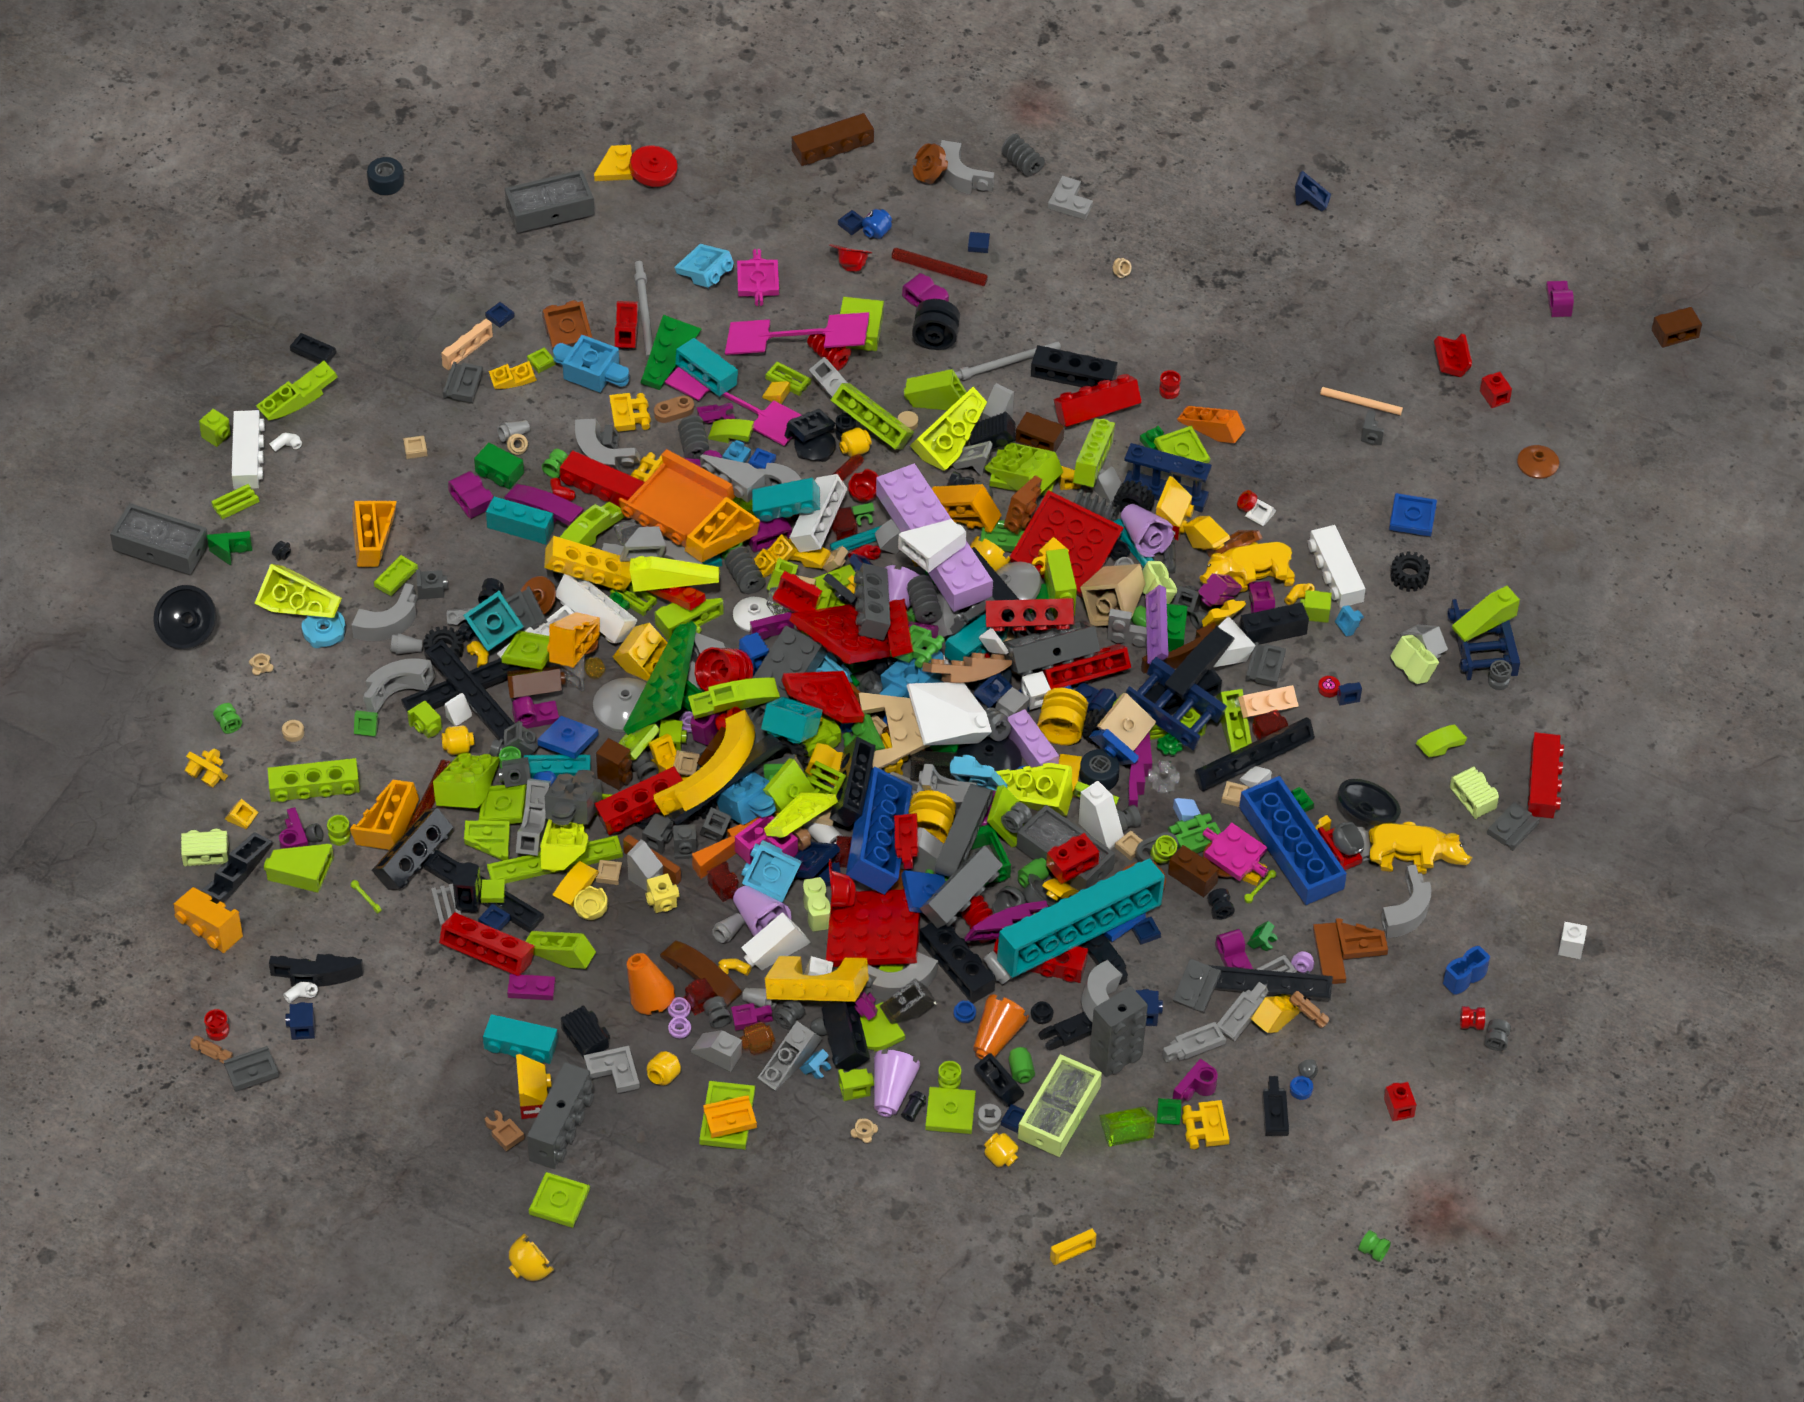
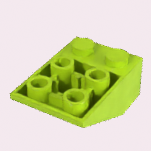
M1016 443L1006 445L984 467L985 470L1017 491L1036 475L1042 479L1041 493L1063 473L1056 452Z
M470 753L459 754L433 781L436 806L478 808L487 797L500 761L499 757H493L490 754H482L480 756L471 755Z

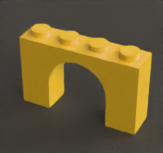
M779 956L765 977L767 999L856 1002L869 980L867 958H844L837 970L824 975L810 976L803 975L800 956Z

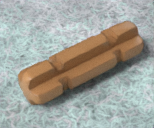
M1299 991L1294 992L1289 1001L1295 1007L1299 1006L1298 1009L1309 1019L1315 1020V1024L1323 1028L1329 1022V1017L1324 1013H1320V1009L1307 998L1304 999V996Z
M194 1036L190 1042L191 1048L197 1051L201 1050V1053L215 1060L220 1059L219 1062L223 1064L224 1060L233 1058L232 1052L226 1049L222 1050V1047L208 1040L203 1041L204 1038L200 1036Z

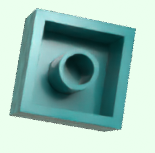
M500 591L463 615L487 651L524 627Z
M781 697L766 705L761 729L768 731V734L771 733L775 737H787L788 741L792 743H801L817 735L823 710Z

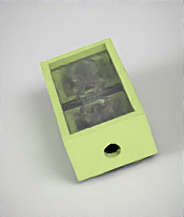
M1060 1054L1019 1123L1018 1139L1060 1157L1101 1087L1102 1072Z

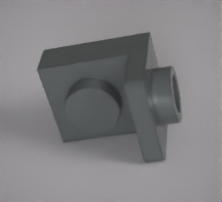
M1368 410L1361 442L1382 445L1384 429L1377 428L1378 420H1375L1376 411Z
M605 425L604 432L600 434V441L603 446L610 449H618L619 432L614 425Z

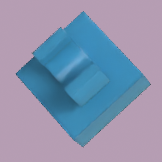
M736 440L730 444L722 457L723 459L745 463L751 455V449L745 447L743 442Z
M1350 605L1342 607L1335 623L1345 636H1351L1356 628L1359 627L1360 619H1363L1364 616L1359 610L1354 611Z
M824 1049L813 1053L800 1067V1070L805 1075L812 1072L816 1079L822 1078L824 1075L820 1072L819 1068L822 1067L825 1071L831 1069L830 1064L824 1061L829 1055Z

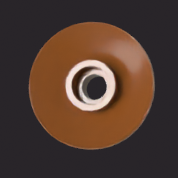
M1531 445L1521 450L1517 458V464L1525 475L1536 479H1543L1557 472L1559 458L1553 450L1546 446Z
M533 577L524 584L521 592L530 586L543 613L546 614L555 601V586L546 577Z

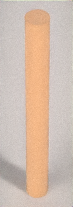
M1325 387L1321 389L1320 395L1400 416L1402 414L1403 407Z

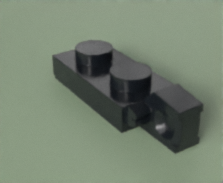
M1104 934L1081 944L1083 948L1088 949V954L1096 965L1108 960L1122 974L1119 985L1128 981L1124 960Z
M1269 1076L1268 1089H1263L1262 1095L1265 1136H1288L1289 1122L1286 1091L1284 1088H1279L1278 1076Z

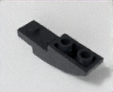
M317 954L316 961L294 959L286 956H270L269 960L270 975L290 978L291 986H295L299 982L313 983L317 987L330 986L354 980L364 974L363 961L356 957Z

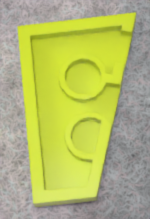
M800 792L764 828L766 836H776L778 838L787 836L838 802L836 794Z

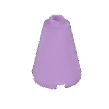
M1136 504L1126 506L1121 512V520L1140 554L1145 557H1154L1155 553L1159 551L1162 553L1169 547L1174 533L1172 532L1173 526L1168 520Z
M896 565L886 566L885 568L888 570L889 602L905 599L908 610L911 600L906 589L907 584L919 574L905 567L898 570L894 569Z
M742 886L735 891L733 902L753 936L758 934L782 912L791 919V911L784 903L750 886Z
M879 1050L875 1053L874 1109L883 1117H891V1115L896 1114L919 1070L920 1062L917 1060L915 1063L913 1056L904 1052L888 1050L887 1054H881L882 1050Z

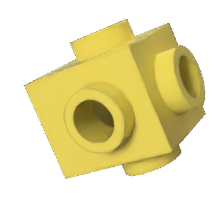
M668 873L647 879V893H645L648 905L653 906L655 913L670 911L672 908L677 907V898L680 897L679 890L676 884L672 885Z

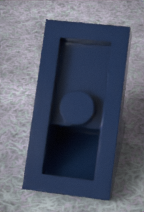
M1304 171L1299 173L1295 184L1296 205L1298 206L1308 200L1322 212L1328 206L1331 193Z
M997 673L978 687L974 692V696L990 708L1013 686L1000 673Z

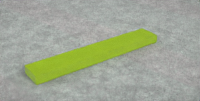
M618 836L589 841L586 851L564 870L572 869L579 861L586 865L599 863L600 860L609 861L622 858L623 852ZM541 852L538 856L526 855L487 864L490 880H505V884L555 873L548 869H541Z

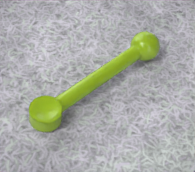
M1270 870L1268 876L1250 894L1244 896V901L1252 903L1253 897L1271 878L1276 877V871Z
M353 880L350 884L351 887L356 889L367 900L377 914L381 912L380 906L375 904L364 892L357 880Z

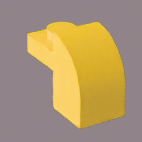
M665 734L648 743L654 758L651 761L658 766V773L674 766L676 749L671 735ZM679 774V775L681 776L682 780H685L686 778H688V777L690 776V775Z

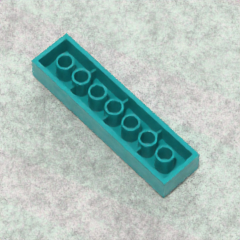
M1149 858L1143 862H1137L1124 871L1117 872L1106 880H1100L1095 885L1082 889L1069 898H1063L1058 903L1045 907L1030 917H1024L1021 921L1004 927L999 932L998 962L1013 978L1160 906L1165 875Z

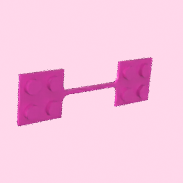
M869 312L829 315L828 325L825 329L769 332L770 319L730 322L725 355L765 352L768 339L784 336L826 335L824 348L865 345Z
M680 367L665 381V384L698 401L708 391H711ZM728 392L722 394V396L758 415V418L754 421L753 430L783 446L789 442L791 438L787 439L784 436L787 428L786 425L789 420L799 417L801 414L774 400L765 410H760Z

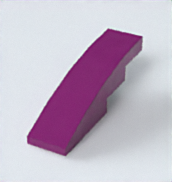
M516 484L504 497L505 500L553 513L554 523L559 520L568 526L584 513L582 507L555 494L531 486Z
M1149 732L1135 749L1139 759L1135 764H1131L1128 806L1135 805L1138 807V795H1144L1145 777H1151L1152 754Z
M1047 901L1025 903L995 913L973 926L964 937L965 941L999 939V932L1004 927L1011 926L1021 921L1024 917H1030L1034 913L1040 912L1043 908L1048 907Z

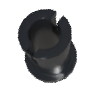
M914 1091V1093L909 1095L910 1100L901 1113V1116L909 1122H914L919 1110L926 1104V1096L919 1091Z

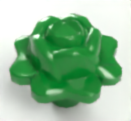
M1165 734L1164 737L1158 738L1157 748L1164 755H1175L1177 752L1182 751L1183 744L1172 735Z

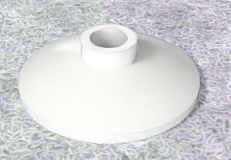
M761 597L745 598L739 601L733 610V619L736 625L750 632V621L776 615L773 604Z

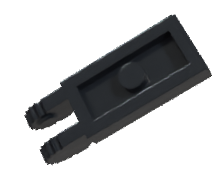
M1082 1012L1056 1023L1054 1026L1050 1025L1042 1029L1038 1035L1042 1040L1057 1035L1045 1043L1047 1050H1054L1091 1036L1092 1022L1085 1012Z

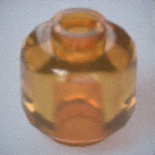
M764 1022L744 1027V1036L740 1037L743 1049H748L753 1055L770 1050L772 1043L775 1042L770 1025H766Z

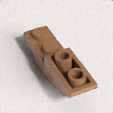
M972 653L971 657L963 656V661L951 660V664H944L942 659H931V663L923 662L922 671L942 673L941 681L973 682L988 678L1005 670L1012 665V660L1004 659L1005 655L991 654V658H985L983 653Z

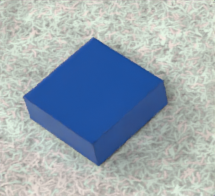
M757 448L748 463L756 469H766L767 463H774L776 461V455Z

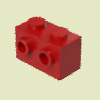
M1083 833L1070 838L1060 846L1051 848L1047 852L1046 866L1058 881L1063 884L1098 865L1100 851L1087 835Z

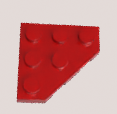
M844 671L783 673L781 680L789 696L807 705L822 709V713L841 723L863 722L865 715Z

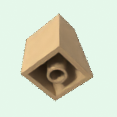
M1140 564L1102 567L1080 587L1090 624L1094 626L1108 625L1110 609L1132 612L1133 616L1146 584Z

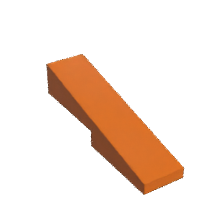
M760 816L744 825L739 824L728 829L726 839L692 854V867L700 879L736 854L735 836L759 819Z

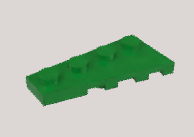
M663 315L640 383L660 390L676 367V349L691 339H696L702 329Z

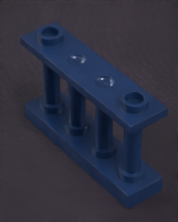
M1133 443L1130 444L1124 461L1133 463L1132 471L1128 470L1124 483L1125 481L1131 482V480L1135 481V484L1141 482V486L1144 487L1146 485L1148 487L1147 490H1152V495L1155 496L1154 500L1159 501L1167 480L1160 479L1161 471L1173 474L1176 481L1192 496L1191 505L1194 506V510L1203 512L1209 492L1201 490V483H1206L1212 468L1211 464ZM1141 466L1152 468V476L1141 474ZM1181 476L1193 479V487L1182 485Z
M1452 599L1451 608H1448L1447 611L1448 620L1454 624L1471 609L1459 610L1457 599ZM1509 620L1484 632H1495V634L1499 635L1498 641L1467 643L1455 632L1461 655L1460 668L1461 672H1465L1467 680H1471L1473 669L1490 668L1491 664L1497 660L1508 662L1512 667L1511 676H1518L1520 659ZM1499 649L1504 654L1503 658L1472 660L1470 652Z
M1155 657L1147 672V675L1150 677L1137 691L1129 686L1126 693L1156 721V725L1178 739L1184 746H1188L1194 751L1201 737L1197 733L1210 719L1218 723L1222 719L1227 705L1194 684L1184 696L1183 700L1185 702L1173 716L1162 708L1175 693L1167 689L1155 703L1144 697L1156 682L1165 686L1166 681L1175 671L1171 666ZM1191 707H1195L1203 714L1189 728L1180 720Z

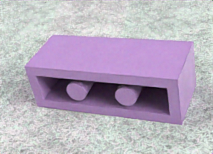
M1025 709L1008 717L1012 728L1008 738L1017 745L1021 756L1029 766L1037 767L1043 766L1045 763H1059L1058 753Z

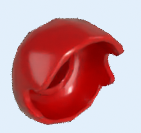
M870 469L854 473L848 483V492L852 498L863 503L874 500L877 496L876 477H879L878 474Z

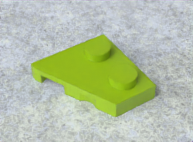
M465 821L464 843L503 861L509 859L510 821Z

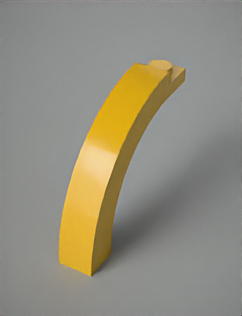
M746 710L725 719L726 732L723 741L715 754L703 767L685 780L653 795L656 804L664 816L682 807L684 811H687L707 800L725 786L740 770L750 754L755 739V726Z

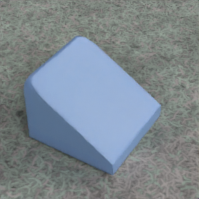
M1174 799L1173 809L1179 821H1187L1200 814L1194 800Z

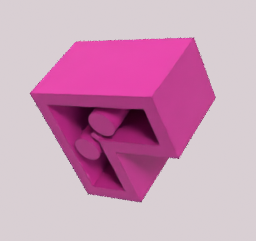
M769 815L760 817L735 836V852L748 864H751L754 857L750 856L755 844L760 845L762 840L783 849V853L794 857L798 853V838L792 833L782 838L766 836L764 828L775 818Z

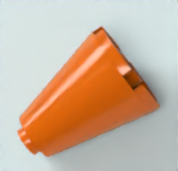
M644 953L634 954L627 960L629 992L633 1008L645 1015H650L651 1011L658 1010L661 1012L665 1010L675 998L672 982Z
M993 994L989 995L986 1000L973 1050L976 1052L975 1055L981 1060L989 1053L996 1057L1029 1018L1028 1015L1024 1016L1025 1010L1005 997L1001 1001L996 999L998 995Z

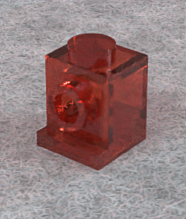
M851 507L839 508L833 520L832 529L836 532V541L857 534L858 526Z
M724 861L707 871L708 885L722 902L733 898L739 883L735 873L729 871L727 861Z
M706 978L696 979L685 987V996L683 998L690 1004L692 1013L697 1015L704 1011V1003L714 997V990ZM705 999L704 1002L698 1004V1001Z

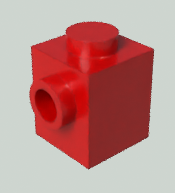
M1497 372L1482 378L1480 392L1490 407L1495 408L1510 402L1512 388L1502 373Z
M1393 1083L1386 1086L1384 1101L1392 1122L1414 1117L1417 1104L1409 1083Z

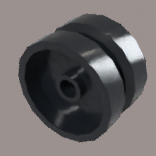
M928 299L921 302L916 308L912 336L915 342L930 350H944L953 346L957 339L960 322L958 308L951 302L943 299Z

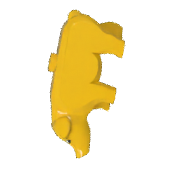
M1253 542L1249 545L1234 547L1222 554L1213 553L1208 562L1206 572L1199 578L1202 583L1207 584V579L1212 573L1230 575L1241 585L1242 589L1239 592L1247 591L1250 582L1267 576L1283 580L1286 587L1292 586L1295 581V575L1289 567L1290 560L1292 559L1291 547L1281 542L1260 544Z
M1404 822L1403 824L1384 823L1374 826L1369 831L1371 842L1370 859L1378 863L1382 871H1393L1392 862L1394 858L1403 861H1414L1418 873L1422 874L1427 873V868H1434L1433 862L1439 859L1458 865H1468L1472 860V857L1465 853L1459 841V835L1456 833L1445 834L1435 828L1418 826L1413 822Z

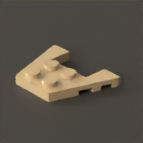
M859 693L860 705L864 714L885 711L892 748L874 752L872 768L875 766L881 769L889 764L893 765L899 759L909 754L911 756L930 746L923 744L910 698Z

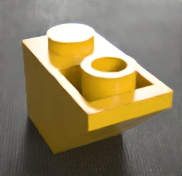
M1198 516L1183 525L1192 548L1217 550L1222 548L1224 542L1230 539L1229 535L1210 516Z
M1287 995L1265 997L1251 1020L1267 1033L1278 1032L1296 1017L1300 1010L1298 1009L1299 1007H1295L1289 1001L1290 997Z

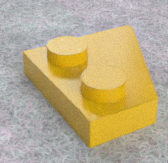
M631 145L611 146L594 173V181L633 180L629 170V162L632 155Z

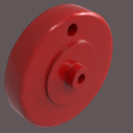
M654 145L636 149L632 153L629 162L631 175L638 182L652 187H660L672 182L678 168L677 160L670 151Z

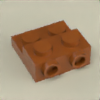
M573 300L562 306L550 305L543 309L542 318L552 350L559 343L574 346L581 335L593 338L583 301L577 302Z
M1035 475L1011 497L1004 527L1015 534H1019L1023 529H1026L1031 520V515L1037 507L1036 500L1041 493V478Z

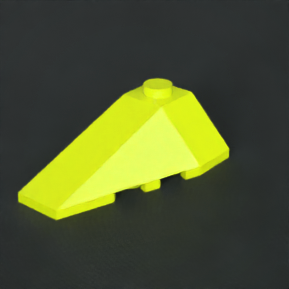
M972 387L909 446L923 461L945 471L960 457L962 449L968 441L987 401Z
M639 556L630 559L629 571L634 592L719 583L720 569L716 566L654 556Z
M270 564L255 604L271 612L334 618L342 598L289 568Z
M1045 763L1043 766L1037 767L1026 766L1018 770L996 771L1007 783V789L1019 802L1025 804L1029 809L1040 811L1047 805L1060 815L1067 816L1073 796L1071 766Z
M548 819L540 845L541 869H548L552 872L564 870L586 851L588 835L584 832L583 824L570 822L568 825H557Z

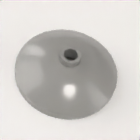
M1012 562L995 571L1020 600L1036 599L1042 580L1039 571L1032 564Z
M618 678L604 684L597 691L593 700V711L597 720L604 727L612 731L625 733L623 728L647 683L635 678Z

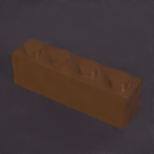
M862 113L792 136V152L801 166L812 164L874 143V128L866 115Z

